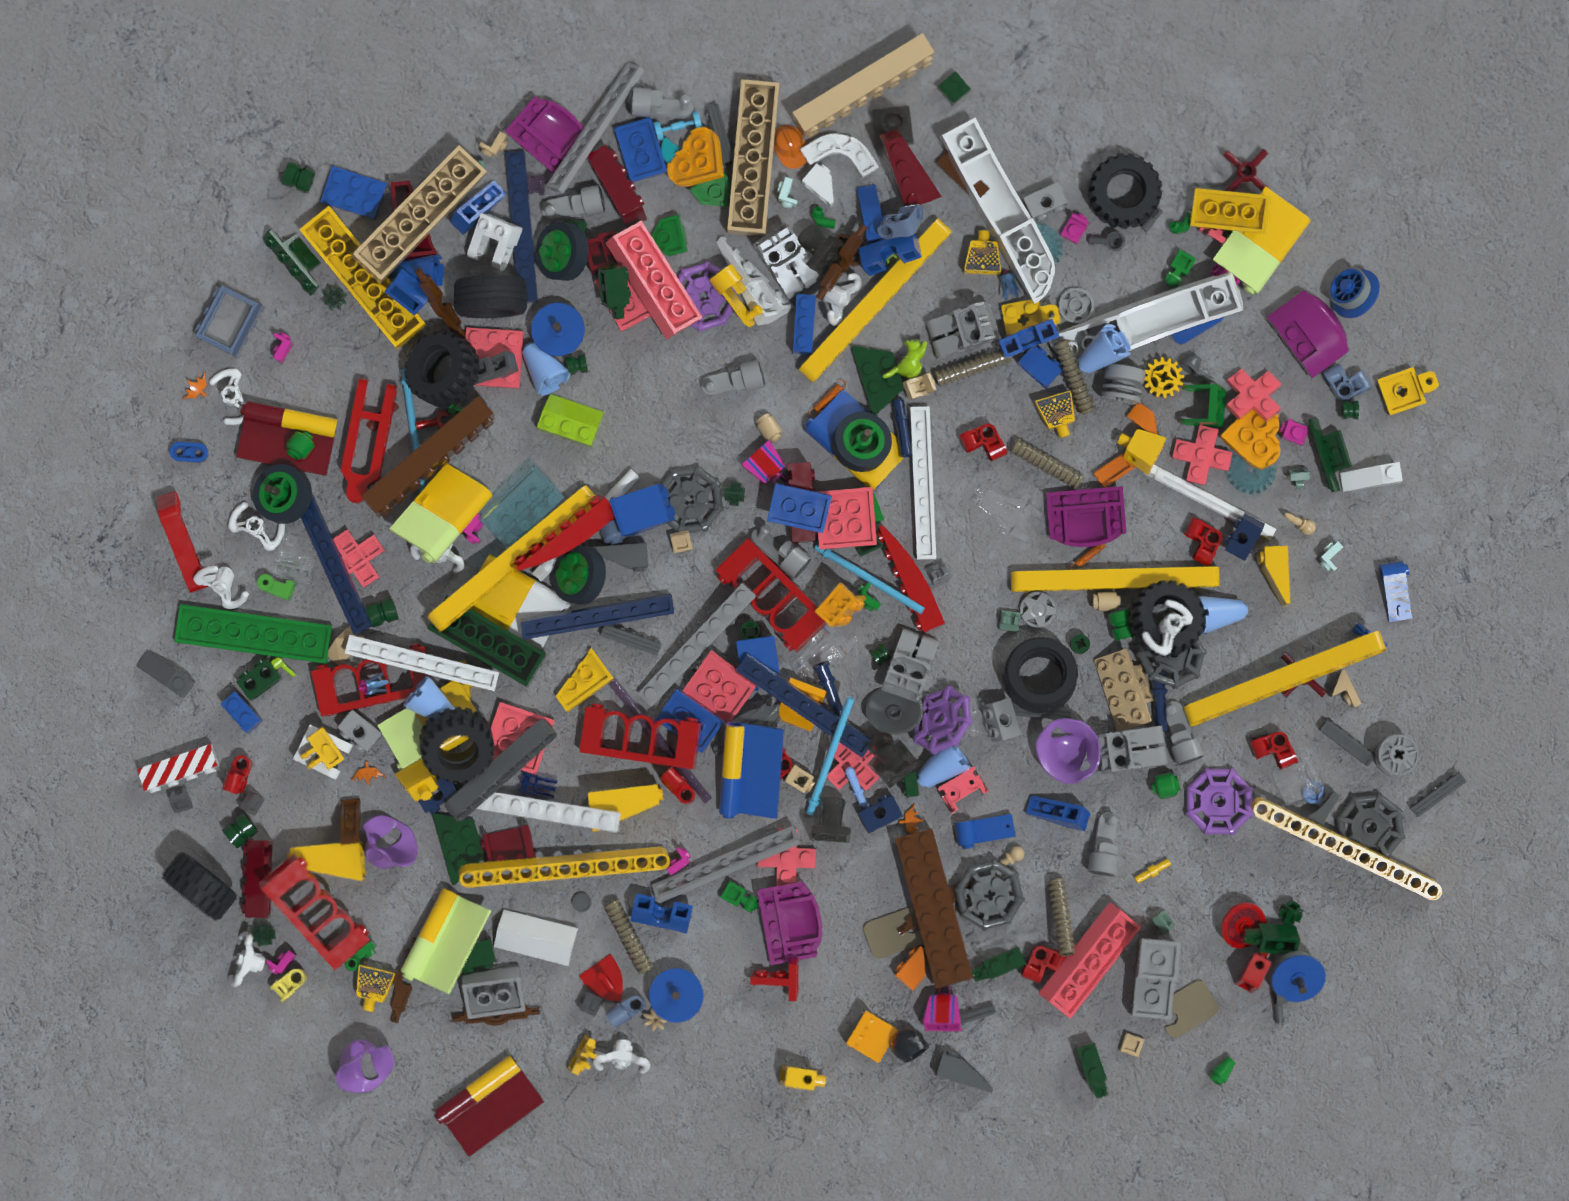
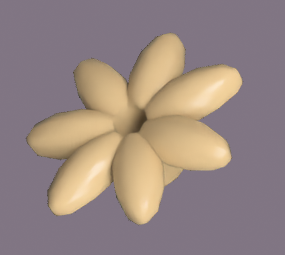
M651 1008L650 1014H643L648 1019L644 1022V1025H651L652 1031H655L657 1026L662 1030L664 1029L662 1023L667 1021L660 1018L653 1008Z

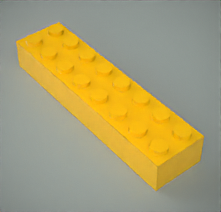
M330 206L326 207L299 229L397 350L427 327L417 313L414 316L384 292L391 282L388 277L381 284L378 283L352 258L353 253L361 244Z

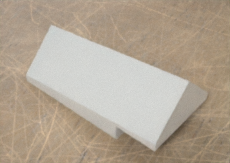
M503 910L494 947L569 966L578 928Z

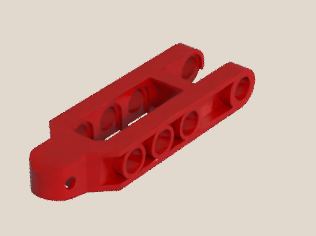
M359 378L341 465V472L348 481L346 496L352 503L360 504L364 502L361 496L381 478L398 385L387 384L381 414L365 411L366 391L369 380ZM363 419L379 422L370 472L366 475L355 474L351 470L353 458L356 456V441L360 436L358 433L360 421Z

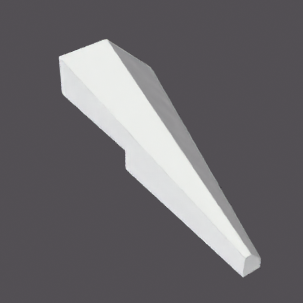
M725 236L717 240L716 243L727 265L733 264L743 278L741 281L747 290L742 295L749 310L751 311L755 305H760L763 309V313L754 318L757 326L772 323L793 310L795 306L792 303L788 304L781 297L782 293L780 291L776 292L768 284L769 280L749 260L746 262L739 255L740 251L737 248L733 250L727 244Z

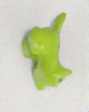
M918 339L906 340L904 345L907 347V354L897 366L883 374L882 377L890 378L898 373L909 380L916 378L922 368L920 359L924 356L927 341H923L920 344Z

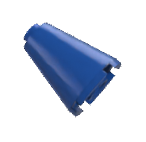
M436 254L403 260L389 275L393 279L401 269H404L417 281L421 282L414 272L418 268H422L425 275H430L437 286H442L444 264H440L439 260L442 259V256Z

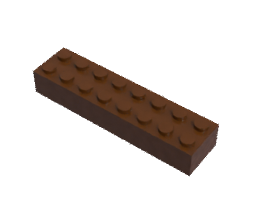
M479 396L363 494L361 496L363 501L378 518L381 516L385 518L392 512L391 508L396 503L400 505L407 499L406 495L410 491L413 493L422 486L420 483L425 478L427 480L432 478L439 466L442 468L451 461L449 458L453 454H460L465 449L464 445L470 441L472 443L480 436L478 433L481 430L489 429L494 424V413Z
M933 829L895 838L935 989L973 979Z

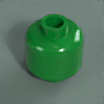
M306 431L303 433L295 432L286 443V452L295 460L306 459L314 449L313 437Z
M1172 772L1156 775L1155 782L1151 783L1153 794H1158L1160 799L1175 797L1178 791H1181L1178 776H1174Z

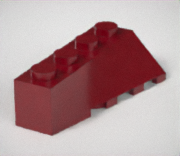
M410 180L390 182L392 212L413 192ZM430 234L404 260L437 255Z
M247 840V844H244V856H247V864L244 863L243 875H246V883H243L242 892L246 894V900L242 903V914H245V918H271V899L262 891L259 882L272 872L273 841Z

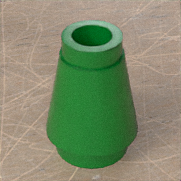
M1226 1056L1225 1059L1210 1071L1209 1078L1217 1085L1222 1086L1223 1083L1227 1082L1236 1064L1235 1061Z

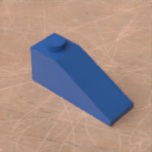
M493 180L457 209L450 223L464 235L478 223L481 213L487 214L507 193Z
M876 185L858 187L857 192L863 225L868 228L865 231L866 243L870 244L883 240L884 238L880 237L877 231L883 217Z
M1032 795L1026 809L1027 815L1080 831L1086 830L1090 817V812L1084 806Z

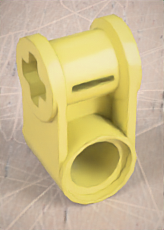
M293 969L276 981L270 989L277 993L281 998V1002H284L306 982L307 974L303 969ZM295 972L300 973L302 976L299 983L293 980Z

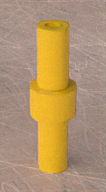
M1167 858L1155 866L1153 864L1147 867L1146 871L1134 878L1139 884L1149 877L1157 876L1158 872L1169 867L1171 863Z

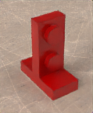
M791 958L789 973H786L784 970L767 972V970L758 969L753 971L750 977V985L789 986V1001H797L799 996V959Z

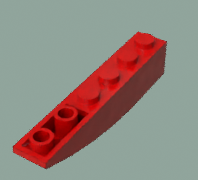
M595 495L588 500V504L576 509L573 512L574 515L569 519L562 520L558 524L559 527L547 532L540 542L533 543L526 553L515 557L514 562L510 564L511 568L520 571L537 566L577 547L615 518L611 504L604 496Z
M883 525L879 526V532L876 533L880 542H884L887 549L884 552L888 561L892 559L894 564L892 571L895 578L899 577L902 584L899 587L902 594L907 595L908 598L925 608L923 613L919 614L908 607L910 613H915L917 619L914 622L918 631L922 630L924 634L945 625L932 591L920 569L898 540Z

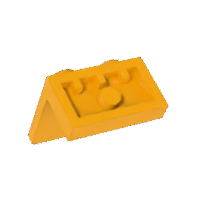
M839 583L815 612L830 627L846 626L853 619L851 617L853 613L863 608L866 597L864 595L855 596L844 584Z
M790 678L789 683L822 705L827 691ZM781 702L779 717L782 719L780 721L809 732L812 731L814 724Z
M865 1010L846 1044L879 1063L898 1029Z

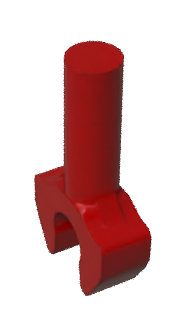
M438 411L434 419L415 422L416 429L432 426L442 428L445 424L441 422V418L448 417L450 413Z

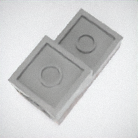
M1138 938L1131 1016L1171 1020L1174 983L1177 981L1180 942Z

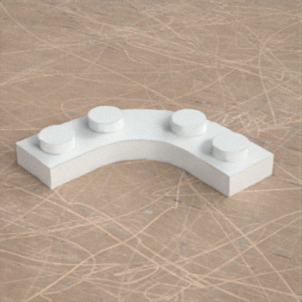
M828 134L800 149L810 166L829 155L841 154L853 162L862 178L879 169L868 149L854 137Z

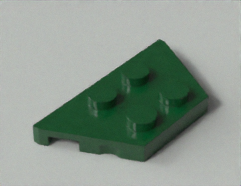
M851 346L871 413L877 415L904 390L900 374L896 373L890 378L882 377L883 374L897 366L894 354L889 351Z
M434 813L432 814L453 886L460 881L458 874L460 867L465 864L480 863L485 858L475 821L464 819L457 822L452 816Z

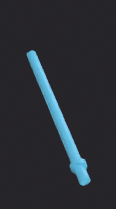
M405 368L401 369L402 381L400 382L404 389L412 451L414 452L419 447V439L415 425L416 418L412 392L406 384L408 379L405 378L404 371L407 370ZM425 480L420 483L422 486L418 489L419 494L425 488Z
M819 543L815 546L814 550L821 553L825 559H831L919 614L923 613L925 609L923 606L832 552V549L820 550Z
M847 697L812 797L808 799L809 805L806 811L808 815H813L816 806H819L820 794L855 700L852 697Z

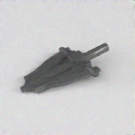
M765 703L760 708L746 712L731 722L749 724L752 721H757L754 725L777 728L778 723L782 719L779 717V708L781 706L778 703L771 706ZM725 722L722 724V727H723L722 731H724V732H725V725H726Z

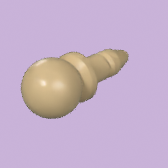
M1290 513L1284 514L1286 519L1295 524L1296 528L1301 530L1303 534L1311 535L1315 532L1316 526L1313 521L1306 520L1304 517L1300 519Z
M1019 846L1012 847L1009 853H1005L1006 857L1000 860V863L1007 866L1009 863L1013 865L1015 861H1021L1025 855L1024 850Z

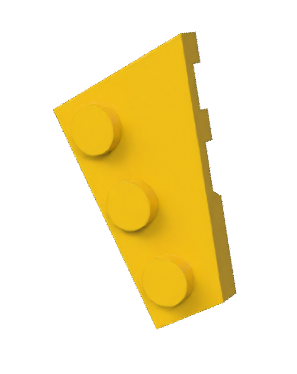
M590 648L584 660L579 663L573 675L566 681L555 697L568 713L614 680V678L593 649Z

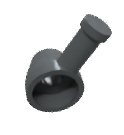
M1112 232L1107 237H1094V235H1091L1089 242L1090 245H1107L1110 250L1119 251L1125 246L1126 240L1123 234ZM1120 239V244L1116 246L1115 241Z
M1190 354L1182 360L1180 367L1185 372L1196 375L1206 384H1210L1213 381V377L1199 369L1201 363L1199 356Z
M1272 987L1271 998L1275 1006V1023H1285L1283 1005L1289 1001L1285 1000L1283 996L1277 995Z

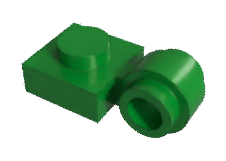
M1180 249L1170 265L1175 271H1169L1164 279L1167 282L1166 284L1172 288H1177L1183 279L1180 275L1187 276L1196 258Z
M729 881L720 897L735 907H738L739 903L742 902V908L750 913L753 910L755 911L759 905V899L750 894L748 897H744L747 890Z
M373 940L344 963L347 970H358L359 965H361V959L364 957L368 959L376 953L374 949L377 945ZM351 960H354L356 963L354 967L350 966Z

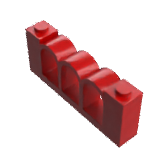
M747 538L716 569L717 579L723 585L726 583L730 587L733 585L736 590L739 587L738 582L741 576L759 561L771 574L752 590L757 595L751 602L757 614L770 619V624L775 632L781 635L785 641L783 645L790 652L794 650L798 653L827 623L815 612L818 607ZM777 579L789 593L771 610H761L757 607L758 597ZM796 598L808 612L789 629H780L775 623L776 616Z
M421 644L409 646L410 649L408 650L427 654L426 647L421 646ZM368 659L363 660L357 666V669L348 664H341L333 670L331 667L327 668V665H320L315 667L316 670L311 671L321 717L406 699L411 692L415 691L416 686L423 678L428 676L433 680L431 675L410 670L413 688L392 692L388 665ZM370 663L378 664L381 667L384 680H388V684L385 685L387 694L366 698L362 690H359L361 700L343 704L339 703L335 678L341 670L349 669L354 672L359 689L361 688L360 682L362 681L361 673L363 668Z
M592 703L591 706H586L579 752L695 769L702 723H698L696 718L686 717V720H681L680 722L674 719H662L656 723L648 715H636L629 718L624 712H608V709H604L602 704ZM613 715L620 716L625 723L622 750L603 747L606 722ZM639 719L646 720L651 726L652 732L648 754L629 751L632 727ZM665 723L673 724L678 731L675 758L655 755L658 732Z
M293 853L259 882V886L327 963L336 970L371 941L367 935L370 932L363 924L359 926L356 921L353 922L345 910L337 908L331 893L320 889L314 874L309 872L307 861L302 856L298 858ZM301 880L312 881L313 888L310 893L292 908L281 897L297 882ZM318 899L329 900L330 908L309 927L298 916ZM336 918L346 919L347 927L326 946L315 935Z

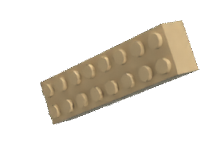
M922 33L795 110L792 114V120L804 139L808 136L812 138L824 126L829 128L835 124L834 120L839 117L843 119L850 115L852 109L856 107L860 109L865 106L870 98L876 99L883 95V91L888 87L893 89L900 84L899 81L903 78L909 79L916 74V70L921 67L926 69L932 65L931 61L934 59L935 52Z
M741 79L728 234L759 237L766 235L779 97V83Z
M458 145L353 253L352 258L381 284L486 176L487 171Z

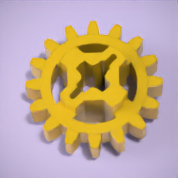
M1163 357L1160 358V362L1154 359V365L1148 363L1147 367L1149 370H1145L1147 377H1145L1144 381L1147 384L1144 388L1151 389L1149 394L1155 392V398L1162 395L1163 399H1166L1167 394L1173 397V391L1177 393L1180 391L1177 386L1184 384L1180 381V379L1184 378V375L1179 374L1183 369H1177L1178 362L1172 364L1171 358L1167 362L1164 361ZM1163 366L1162 370L1154 371L1156 367ZM1170 369L1174 371L1176 378L1172 376ZM1165 374V378L1168 380L1161 382V378L1159 376ZM1151 379L1155 381L1156 387L1152 384ZM1173 385L1171 389L1163 390L1165 386Z

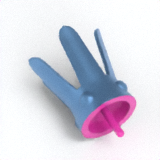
M1005 270L1006 274L1001 276L1000 279L1002 282L1003 298L1007 300L1008 289L1010 294H1014L1015 297L1019 296L1018 291L1020 294L1022 292L1015 281L1014 273L1008 274L1007 270Z
M383 672L370 679L362 680L359 690H362L364 695H370L375 692H387V690L381 689L380 686L388 684V680L374 682L383 675Z

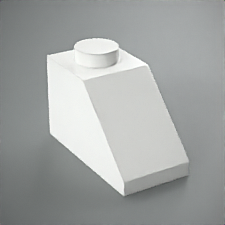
M816 163L802 180V185L831 208L834 205L832 178L829 174L831 171L823 164L819 166Z

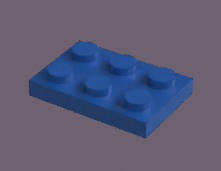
M651 117L614 128L629 178L633 183L667 173Z
M332 166L320 202L376 220L387 183Z
M775 483L767 521L824 533L832 495Z
M677 688L655 720L658 722L662 719H674L680 722L681 720H686V717L696 718L698 723H702L698 751L703 753L725 721ZM663 724L664 727L678 736V731L673 724Z

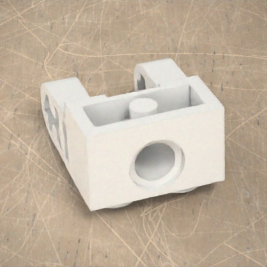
M481 213L468 249V257L479 261L484 254L489 238L495 239L499 242L492 260V267L503 271L508 265L514 246H517L523 228L493 215Z
M309 725L293 758L294 760L307 766L310 761L317 758L316 752L306 759H301L300 755L312 747L306 737L319 728ZM327 733L338 749L348 754L353 747L352 744ZM323 762L312 768L337 780L341 772L333 767L327 770Z

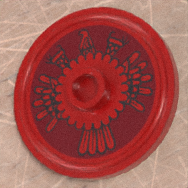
M1250 902L1239 903L1229 909L1221 922V935L1224 941L1234 948L1251 946L1252 944H1247L1243 941L1244 930L1255 929L1258 927V923L1266 924L1262 909Z

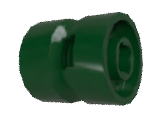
M290 161L283 173L281 184L290 188L295 186L298 191L307 194L313 184L315 170L307 167L301 169L299 164Z
M392 596L381 599L380 603L374 601L365 604L373 628L383 625L384 621L390 623L399 620Z
M242 812L236 817L235 824L229 823L222 829V832L238 849L246 842V837L251 838L258 832V829Z

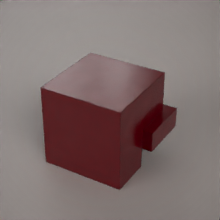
M616 230L598 234L597 238L587 240L589 247L588 261L592 275L598 274V267L618 264L606 245V242L616 235Z

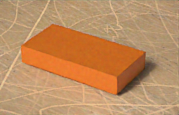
M1125 452L1093 473L1102 488L1108 487L1135 468L1134 465L1123 458Z

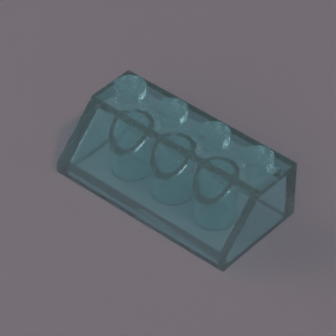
M533 465L478 519L508 549L529 532L564 496Z

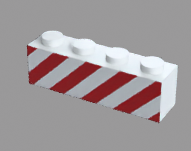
M209 744L139 768L137 771L144 791H150V794L161 791L162 786L168 785V787L179 785V781L185 778L187 781L198 778L197 774L203 772L205 775L216 772L215 768L220 767L213 745Z

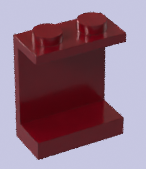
M529 825L484 834V839H481L482 850H486L488 858H485V862L536 858Z

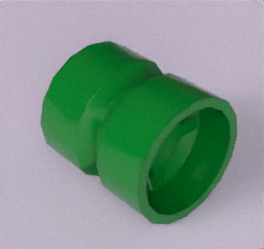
M1129 609L1108 615L1110 624L1115 627L1112 630L1114 641L1135 636L1131 635L1129 631L1132 628L1131 625H1128V618L1131 616L1128 614Z

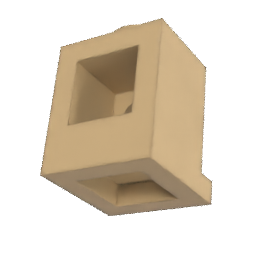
M794 765L784 781L802 793L810 792L815 784L812 781L814 776ZM799 777H803L805 779V782L803 784H799L797 782V779Z

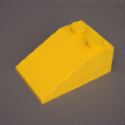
M1265 546L1260 550V553H1257V563L1261 564V570L1281 606H1287L1290 604L1288 546Z

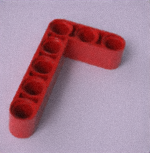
M176 490L157 496L158 515L189 592L193 593L209 587L197 585L193 580L195 574L202 569V566L183 521L181 503Z

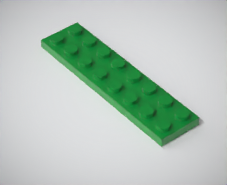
M180 604L174 642L327 664L333 626Z

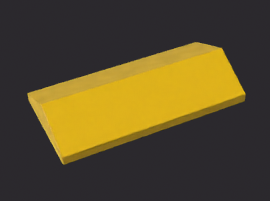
M1195 188L1190 226L1266 234L1270 218L1271 196Z

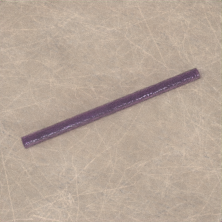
M616 678L608 684L633 716L645 715ZM644 719L637 720L651 737L650 724ZM658 732V747L666 757L675 758L676 752ZM675 767L704 803L712 799L689 769Z

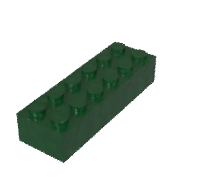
M471 609L467 610L441 632L432 622L427 627L431 632L527 688L547 656L543 651Z

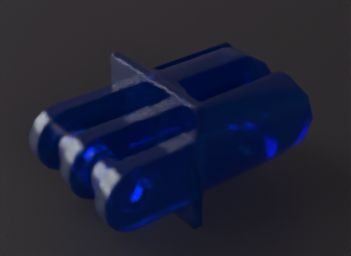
M527 773L522 774L524 778L521 781L522 787L519 789V792L554 799L555 795L537 792V788L556 791V788L538 784L540 780L557 784L558 780ZM530 777L535 778L534 784L529 783ZM528 785L533 786L532 792L527 791Z

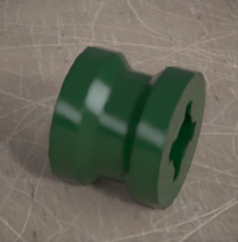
M1342 401V419L1353 418L1358 420L1359 401H1353L1352 403Z
M1082 634L1076 635L1070 642L1071 650L1076 654H1084L1090 648L1089 638Z
M882 643L878 644L876 649L869 650L870 655L879 667L885 660L889 661L892 659Z

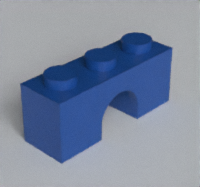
M915 234L909 237L883 239L859 248L862 267L869 276L887 270L886 261L893 254H898L904 264L922 257L919 239Z
M797 294L793 354L812 355L816 295Z
M1050 318L1000 338L997 342L1003 357L1008 358L1030 347L1043 344L1060 336L1053 319Z
M636 893L631 921L687 934L693 906L674 902L672 907L665 908L655 903V897Z

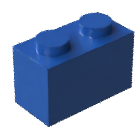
M401 269L384 291L414 316L428 300V297L419 285L420 282L404 269Z
M1033 346L1017 364L1046 390L1062 372L1060 369L1061 365L1055 359L1050 360L1046 356L1047 352L1042 347Z
M233 692L221 703L222 707L245 733L249 734L263 722L238 692Z

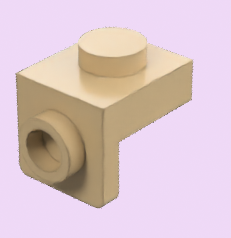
M500 131L491 147L481 142L479 144L480 149H482L481 153L489 158L491 156L497 158L500 151L504 152L508 146L507 135Z
M930 372L903 382L909 400L926 396L936 390L935 381Z

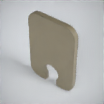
M913 907L900 910L865 924L864 933L871 953L875 958H884L923 944L919 930L913 934L907 931L902 936L899 934L901 931H897L899 927L906 923L905 920L914 914Z
M1195 981L1173 994L1172 1012L1177 1015L1178 1020L1174 1025L1164 1028L1170 1037L1177 1038L1217 1014L1219 1010L1218 1004L1204 982Z

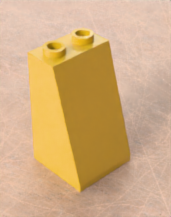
M658 785L588 793L590 808L621 813L619 823L661 805L660 801L664 800L663 790L658 788ZM592 828V832L601 831L600 829Z
M361 841L360 843L346 845L336 843L290 848V852H287V858L293 853L298 858L302 856L309 864L307 865L309 871L360 881L366 880L364 846Z

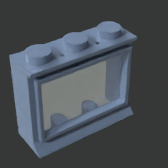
M221 285L220 289L217 288L212 298L214 301L212 305H208L204 312L205 318L203 322H199L195 329L196 337L239 359L240 355L238 353L243 344L247 343V336L251 328L256 326V319L260 311H264L265 308L263 305Z

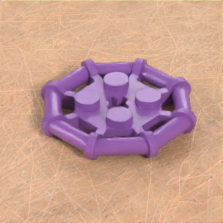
M709 261L686 269L682 268L677 277L681 284H683L685 279L689 282L686 292L703 317L699 322L697 321L690 325L697 329L698 332L723 324L726 325L734 310L728 303L722 315L718 311L723 301H728L723 295L718 294L709 281L708 271L716 274L721 270L710 264ZM704 271V277L692 280L689 276ZM707 292L709 299L703 302L700 301L701 297L699 294ZM715 314L718 317L716 319L703 322L704 317L708 315Z
M946 686L943 690L924 696L925 699L922 702L923 716L920 723L914 728V743L926 748L931 754H937L939 751L952 746L957 747L967 728L973 722L970 713V697L956 691L952 686ZM951 697L957 700L954 704L950 703ZM961 707L963 710V717H959V709ZM928 735L932 736L931 742L927 741L925 737ZM948 736L949 740L939 743L940 739Z
M1206 767L1185 788L1187 790L1186 817L1188 816L1204 832V835H1235V832L1253 816L1251 809L1253 787H1250L1232 767L1231 769H1208ZM1212 776L1227 777L1225 782H1214ZM1208 778L1210 784L1203 791L1197 790ZM1231 779L1241 787V791L1237 792L1230 785ZM1194 793L1200 795V807L1194 809ZM1244 794V809L1239 808V796ZM1218 796H1221V799L1225 800V803L1221 804V807H1218V805L1214 803V800L1217 799ZM1202 811L1209 818L1208 824L1196 813ZM1237 811L1242 813V815L1231 825L1229 819ZM1214 821H1225L1227 827L1212 826Z

